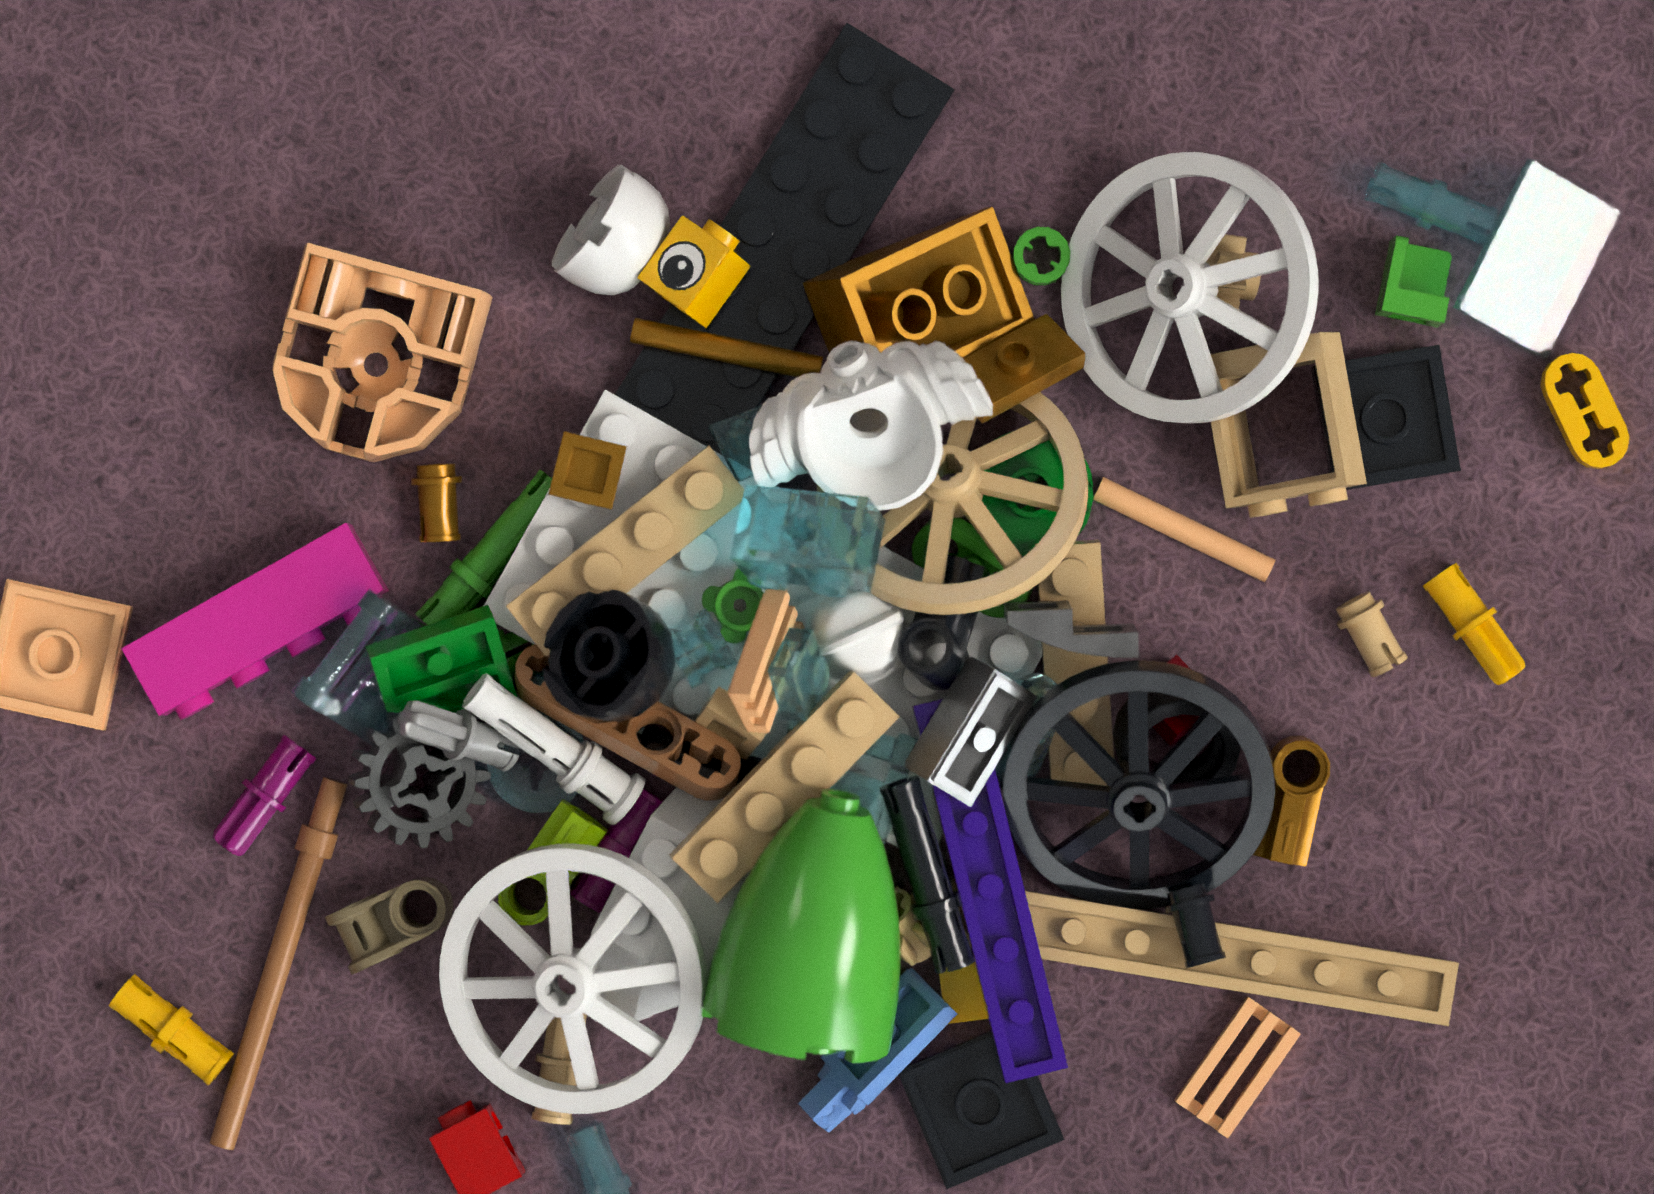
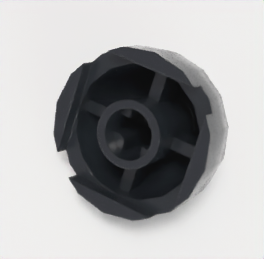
M609 589V591L598 594L589 591L577 595L563 607L548 629L544 647L550 649L548 659L550 670L543 668L544 681L556 702L572 713L588 719L621 722L640 716L664 695L672 681L676 662L672 635L661 615L636 597L619 590Z

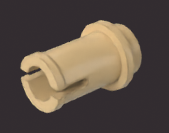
M1367 591L1348 600L1336 609L1341 618L1336 624L1340 630L1347 629L1369 669L1370 676L1376 677L1393 669V663L1399 665L1408 657L1402 651L1380 611L1384 607L1383 601L1381 599L1374 600L1370 591Z

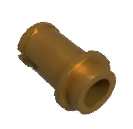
M455 464L417 465V478L411 479V485H418L421 533L419 542L461 540L458 530L456 483H462V476L455 475Z

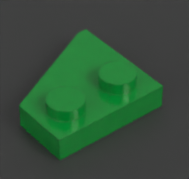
M488 605L365 646L380 696L387 712L399 713L404 711L408 701L418 700L456 713L464 709L462 705L468 692L478 679L486 673L517 697L495 619Z

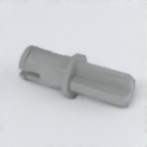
M412 700L407 702L404 711L399 712L397 718L402 736L443 749L445 756L456 761L467 757L494 766L501 771L510 770L518 760V754L499 748H504L505 745L516 749L521 748L489 724L477 721L475 715L470 711L462 709L453 713L418 700Z

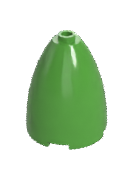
M823 789L820 798L807 799L781 826L755 862L725 920L707 975L702 1017L712 1018L713 1016L719 1020L716 1033L751 1048L805 1060L807 1052L827 1055L834 1054L837 1051H846L845 1060L850 1063H864L884 1058L890 1052L899 998L901 962L899 917L894 883L884 844L871 812L859 806L860 797L858 795L843 790Z

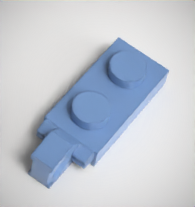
M907 969L900 976L895 1025L888 1055L879 1060L864 1063H850L845 1060L846 1051L822 1055L821 1059L825 1064L817 1075L821 1080L798 1103L799 1106L817 1125L830 1132L851 1113L855 1115L863 1110L866 1105H869L947 1026L957 1013L914 969Z

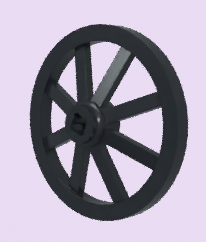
M1134 660L1104 664L1084 670L1053 687L1026 713L1008 747L1003 773V800L1008 824L1016 843L1030 863L1044 877L1072 895L1090 902L1133 909H1153L1170 906L1167 896L1169 892L1204 883L1208 893L1236 874L1250 859L1262 841L1271 820L1275 798L1274 768L1270 748L1259 723L1246 705L1231 691L1208 676L1186 667L1158 661ZM1147 691L1180 697L1206 710L1159 763L1148 759ZM1128 692L1129 759L1118 764L1069 712L1094 699ZM1223 725L1231 731L1239 742L1250 768V773L1171 785L1172 781ZM1053 728L1107 785L1027 777L1032 757L1047 732ZM1139 794L1144 795V798L1147 799L1141 803L1131 801L1134 799V795ZM1249 796L1248 805L1239 825L1224 844L1171 809ZM1028 800L1107 810L1057 846H1054L1036 823ZM1157 826L1203 857L1204 860L1174 874L1149 878V830ZM1125 827L1130 830V878L1105 875L1074 862L1120 828Z

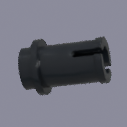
M1198 884L1167 893L1170 906L1164 908L1166 914L1173 913L1186 960V968L1226 958L1225 951L1223 952L1209 903L1215 901L1214 894L1207 895L1205 884Z

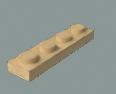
M708 445L507 604L506 607L547 657L550 654V649L544 647L546 633L558 612L577 595L589 591L598 594L609 591V589L628 593L749 497V495Z
M1099 539L1075 541L1061 563L1043 581L1037 584L1038 601L1068 600L1072 607L1073 626L1105 625ZM1041 642L1044 694L1071 676L1084 670L1108 664V657L1067 651ZM1110 695L1094 699L1069 712L1114 758ZM1053 728L1047 732L1050 779L1107 785Z
M853 670L847 672L669 856L718 903L753 868L758 857L781 826L807 799L820 798L822 790L830 789L900 716Z

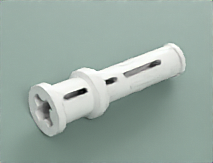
M487 673L478 679L465 697L464 704L462 705L465 710L470 711L488 723L512 743L557 774L556 782L560 784L559 788L568 794L576 791L603 811V820L609 824L614 825L618 823L640 796L645 785V778L638 773L628 775L601 755L602 747L597 743L586 740L582 743L578 742L538 711L506 690Z

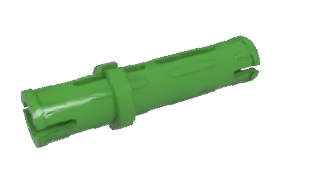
M542 470L536 473L523 492L509 505L464 559L460 561L456 558L449 566L452 570L451 574L433 596L415 613L417 617L429 625L470 611L482 597L486 600L488 599L493 590L492 586L500 578L551 486V477Z

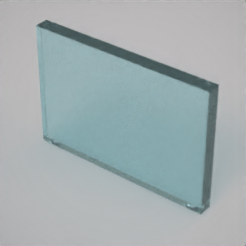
M1527 159L1453 308L1526 350L1547 359L1617 221L1620 211L1538 162Z

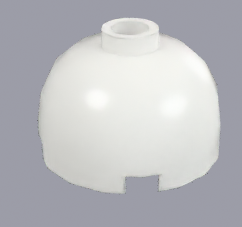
M617 165L593 188L590 195L597 199L584 213L576 229L572 223L561 238L552 259V267L555 268L554 271L560 274L570 283L595 294L616 295L627 292L641 281L637 277L670 233L669 210L660 192L637 173L630 171L623 165Z

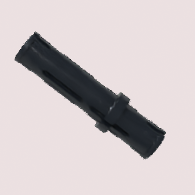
M912 776L908 780L903 778L885 784L879 790L886 810H888L904 869L907 872L915 904H912L910 907L914 920L921 921L930 947L935 972L941 974L945 971L952 972L967 967L975 962V958L969 941L966 938L958 907L963 905L959 891H953L950 879L947 876L939 843L925 804L919 776Z

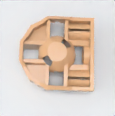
M306 243L285 316L282 340L278 344L276 355H274L272 370L282 409L312 439L329 451L369 462H378L424 450L462 411L492 302V296L476 288ZM369 288L390 296L415 301L409 324L407 325L401 318L383 309L361 308L366 289ZM455 298H457V299H456V303H455V307H454V310H453L452 318H451V321H450V325H449V328H448L447 336H446V339H445V343H444V346H443V350H442L441 348H442V345H443V341H444V337H445V334H446V330H447V326H448V323H449V319H450V316H451V312H452V308H453V305H454V301H455ZM298 324L332 332L327 342L330 344L328 355L323 356V367L289 358ZM399 334L405 339L407 348L413 355L410 359L401 361L398 351L392 346ZM380 353L387 358L388 369L382 376L373 377L365 371L364 361L368 355ZM423 358L461 368L457 388L454 391L451 402L414 392L419 382ZM350 368L353 377L359 383L358 387L351 393H347L340 385L335 369ZM344 404L352 408L364 409L366 412H374L364 449L335 442Z

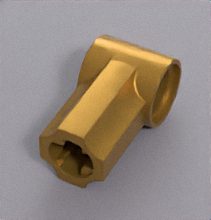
M1289 736L1280 740L1271 751L1275 780L1274 807L1266 833L1253 855L1285 864L1306 866L1323 787L1330 776V761L1326 752L1313 740L1304 736ZM1298 749L1312 752L1316 761L1313 775L1301 783H1292L1286 780L1282 773V764L1285 757L1290 752Z

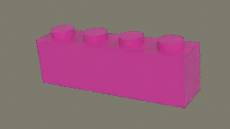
M344 523L121 649L158 715H168L176 711L180 720H183L214 703L209 691L227 681L232 680L234 686L238 689L268 673L270 669L265 660L287 648L292 658L322 643L326 638L321 629L343 617L346 624L351 626L374 614L382 608L377 597L389 590L352 524Z

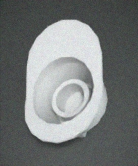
M854 580L847 581L795 606L798 612L796 621L802 622L806 630L785 689L800 698L820 701L851 670L867 685H870L891 675L904 665L900 661L897 651L898 641L903 630L913 622L916 614L915 611L897 607L877 598Z

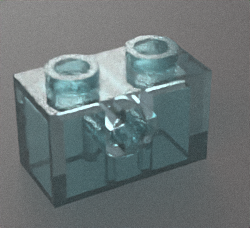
M745 485L729 558L748 578L750 584L765 590H785L787 584L809 586L813 592L829 597H845L848 594V590L870 593L886 519L870 498L866 496Z

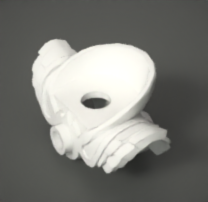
M857 341L844 342L829 353L827 361L822 366L821 374H803L792 380L782 393H778L777 396L768 398L764 402L760 412L754 418L752 431L749 436L751 470L756 483L765 491L770 490L781 482L787 483L797 475L809 473L813 481L824 492L852 508L869 511L900 508L921 496L936 478L943 455L940 425L948 422L953 425L961 420H974V417L992 416L993 403L980 379H977L972 366L964 362L959 354L948 348L944 343L935 341L927 346L925 344L919 346L911 341L898 342L880 353L876 347L869 343H859Z

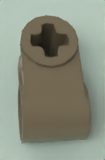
M420 877L405 882L380 895H377V893L326 916L325 919L328 926H336L352 960L348 965V969L351 975L402 952L403 947L437 932L447 924L452 916L453 900L445 884L435 878ZM413 890H425L435 899L437 912L431 923H417L408 915L406 902Z

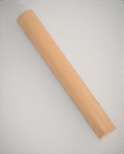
M1105 477L1102 478L1094 495V501L1262 582L1266 581L1275 563V559Z

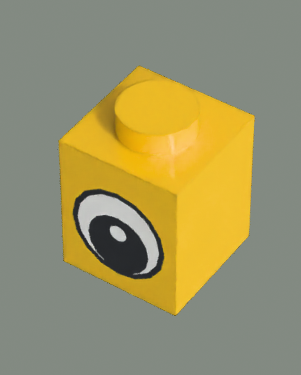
M682 215L637 278L659 296L707 328L751 266L734 252L740 241L710 219L701 228Z

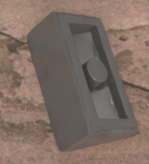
M969 657L907 757L904 764L905 767L971 807L1038 696L996 669L974 657Z

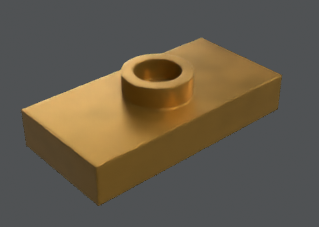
M1046 313L963 358L964 362L972 366L977 379H980L993 403L992 416L977 418L983 424L1084 368L1086 353Z

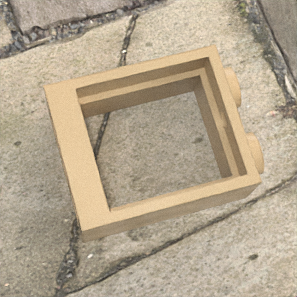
M1340 332L1309 334L1304 349L1293 366L1295 368L1316 363L1335 472L1259 487L1246 411L1244 410L1230 417L1211 421L1226 508L1248 506L1250 518L1288 511L1286 499L1308 495L1310 507L1348 500L1346 488L1367 484ZM1259 345L1211 354L1222 390L1235 385L1241 378L1246 377L1265 357L1268 350Z

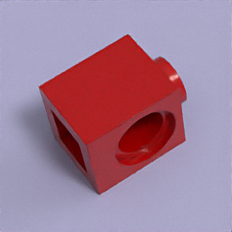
M469 1100L437 1117L442 1129L433 1133L429 1140L458 1194H490L517 1180L525 1173L526 1170L508 1136L502 1137L498 1130L502 1129L503 1126L490 1103L476 1110L472 1101Z

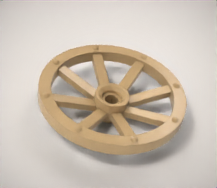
M1039 392L1010 408L1026 417L1032 423L971 452L968 450L977 417H974V420H961L953 424L947 444L943 445V455L935 480L921 496L900 508L890 509L855 540L845 524L842 502L828 495L817 485L819 517L827 543L838 563L857 584L877 598L897 607L927 614L952 615L982 611L999 606L1031 590L1043 581L1068 554L1080 532L1087 509L1088 477L1083 451L1073 427L1060 409ZM1049 440L1055 448L1063 467L1064 486L1062 490L984 470ZM948 473L956 474L955 476L950 477L949 481L941 480V478ZM983 495L1055 511L1057 514L1040 542L1027 555L1022 557L981 500ZM926 509L932 512L922 582L893 573L870 558ZM965 515L1004 570L974 581L944 584L953 518H960Z

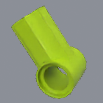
M562 799L527 850L553 844L573 843L598 847L608 830L584 810ZM568 871L569 887L580 872ZM546 872L526 877L536 879L544 886L546 902L540 910H528L518 903L515 896L517 882L511 884L498 894L500 907L517 924L532 926L542 922L549 916Z

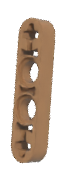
M536 644L527 647L519 655L515 664V690L519 697L531 707L696 798L705 801H717L726 797L735 788L741 767L740 754L736 747L726 738L659 701L640 716L621 722L588 719L574 714L556 702L545 681L541 686L532 682L533 670L541 672L546 665L549 666V655L546 657ZM659 724L670 731L673 736V742L663 750L652 751L639 743L636 734L645 725ZM687 740L691 742L689 755L684 753L682 764L678 765L674 762L680 756L683 742ZM712 758L722 761L721 773L714 772L709 779L699 774L700 763L708 764Z

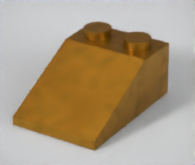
M993 207L983 208L867 253L803 282L829 353L838 345L848 341L869 343L876 347L880 353L898 342L911 341L919 346L922 344L927 346L938 341L944 343L963 359L1035 320Z

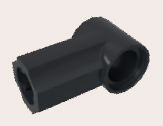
M948 555L944 584L978 580L988 577L990 572L986 567L975 564L965 558ZM978 611L952 615L916 612L913 622L903 630L898 641L897 651L900 661L924 686L932 690H948L965 661L969 658L967 646ZM937 643H946L945 654L939 662L931 666H922V657L929 647Z

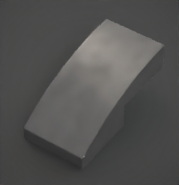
M1068 600L1004 603V617L1007 624L1045 644L1092 656L1139 658L1138 631L1133 623L1073 626L1072 607Z

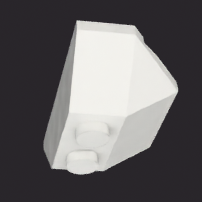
M676 787L650 816L629 858L654 873L680 900L698 932L703 946L708 975L710 963L725 920L750 871L717 903L669 856L724 799L705 801ZM615 884L592 929L591 936L627 893L625 888ZM643 904L598 962L602 970L674 960L676 956L665 930L654 914ZM680 981L605 991L600 996L635 1020L641 1021L652 1017L654 1014L679 1006Z

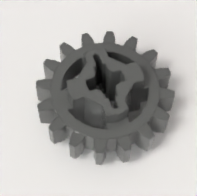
M390 712L386 714L389 730L382 734L369 727L365 731L368 739L373 743L369 751L353 750L352 756L364 764L363 772L349 775L348 782L354 787L364 789L365 793L353 801V804L362 813L375 810L370 816L367 825L377 833L385 830L390 825L388 839L395 844L402 845L407 839L409 832L414 844L420 848H428L430 833L435 832L444 841L450 842L453 840L450 827L453 822L457 820L467 827L474 823L471 816L466 812L469 804L485 805L487 799L475 790V786L478 782L491 779V772L482 767L475 766L474 762L476 760L467 757L456 761L447 758L443 753V749L440 748L431 752L426 751L418 741L401 735L400 724L397 723L398 715ZM392 753L386 773L381 775L383 764L388 755ZM422 765L429 771L422 776L425 786L418 790L410 785V783L416 779L414 769ZM458 780L452 797L447 801L453 782ZM410 803L415 805L422 817L409 818L395 814L390 807L395 805L400 808Z

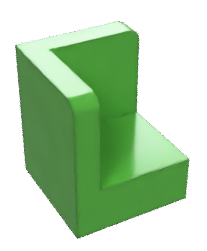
M1396 235L1389 242L1375 315L1439 327L1445 323L1450 299L1449 297H1444L1452 256L1447 251L1408 244L1409 238Z

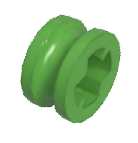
M1035 227L1027 230L1019 237L1013 250V262L1018 275L1024 281L1033 285L1045 286L1056 282L1065 273L1070 262V249L1067 240L1058 231L1049 227ZM1036 239H1044L1048 249H1058L1060 254L1059 264L1054 261L1050 263L1053 271L1046 274H1038V268L1035 264H1025L1023 250L1032 251L1033 249L1029 242Z

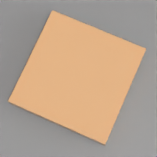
M6 579L0 605V708L105 731L123 654L121 648L125 645L133 606Z

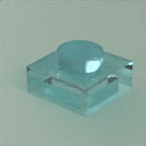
M789 628L768 668L782 720L806 721L818 696L823 695L827 689L829 665L827 659L819 655V648L813 629Z

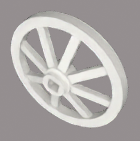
M1202 152L1170 153L1151 158L1133 166L1112 180L1087 207L1069 243L1070 262L1065 273L1062 275L1061 303L1068 336L1086 353L1083 369L1108 397L1126 409L1144 417L1164 422L1193 424L1221 420L1244 411L1266 397L1281 383L1300 357L1312 329L1317 308L1319 286L1315 250L1308 229L1295 205L1271 179L1258 170L1227 157ZM1194 176L1211 177L1231 184V187L1189 248L1183 253L1175 179ZM1151 188L1154 190L1161 259L1156 260L1110 227L1126 206ZM1252 198L1269 217L1278 233L1283 248L1210 266L1206 261L1248 200ZM1100 246L1146 278L1144 287L1091 306V278ZM1288 269V300L1279 332L1217 298L1218 286ZM1176 277H1182L1184 286H1181L1176 298L1172 292V284ZM1152 307L1154 309L1126 376L1109 357L1102 345L1096 327ZM1203 315L1212 318L1268 350L1265 357L1246 377L1225 390H1222L1199 321V317ZM1174 319L1201 396L1199 399L1173 400L1146 390Z
M574 843L553 844L527 850L507 859L488 872L469 890L456 908L448 924L440 955L439 980L444 1011L457 1042L476 1068L493 1084L509 1095L538 1108L560 1113L590 1114L619 1108L638 1100L661 1084L682 1062L692 1047L703 1020L702 1005L707 981V965L703 946L690 915L676 895L654 873L634 860L608 849ZM568 871L597 875L627 890V893L582 949L573 948ZM546 872L551 956L494 901V898L511 884ZM645 904L665 930L676 959L602 970L598 960L641 906ZM480 919L535 973L534 976L468 977L467 968L470 943ZM559 975H563L564 979L568 980L570 984L575 985L576 991L573 994H566L559 988ZM680 981L678 1012L667 1040L600 996L605 991ZM536 998L539 1005L503 1053L483 1028L476 1014L472 999ZM583 1013L652 1057L653 1060L625 1078L600 1085ZM554 1017L561 1018L577 1086L564 1085L543 1079L519 1066Z

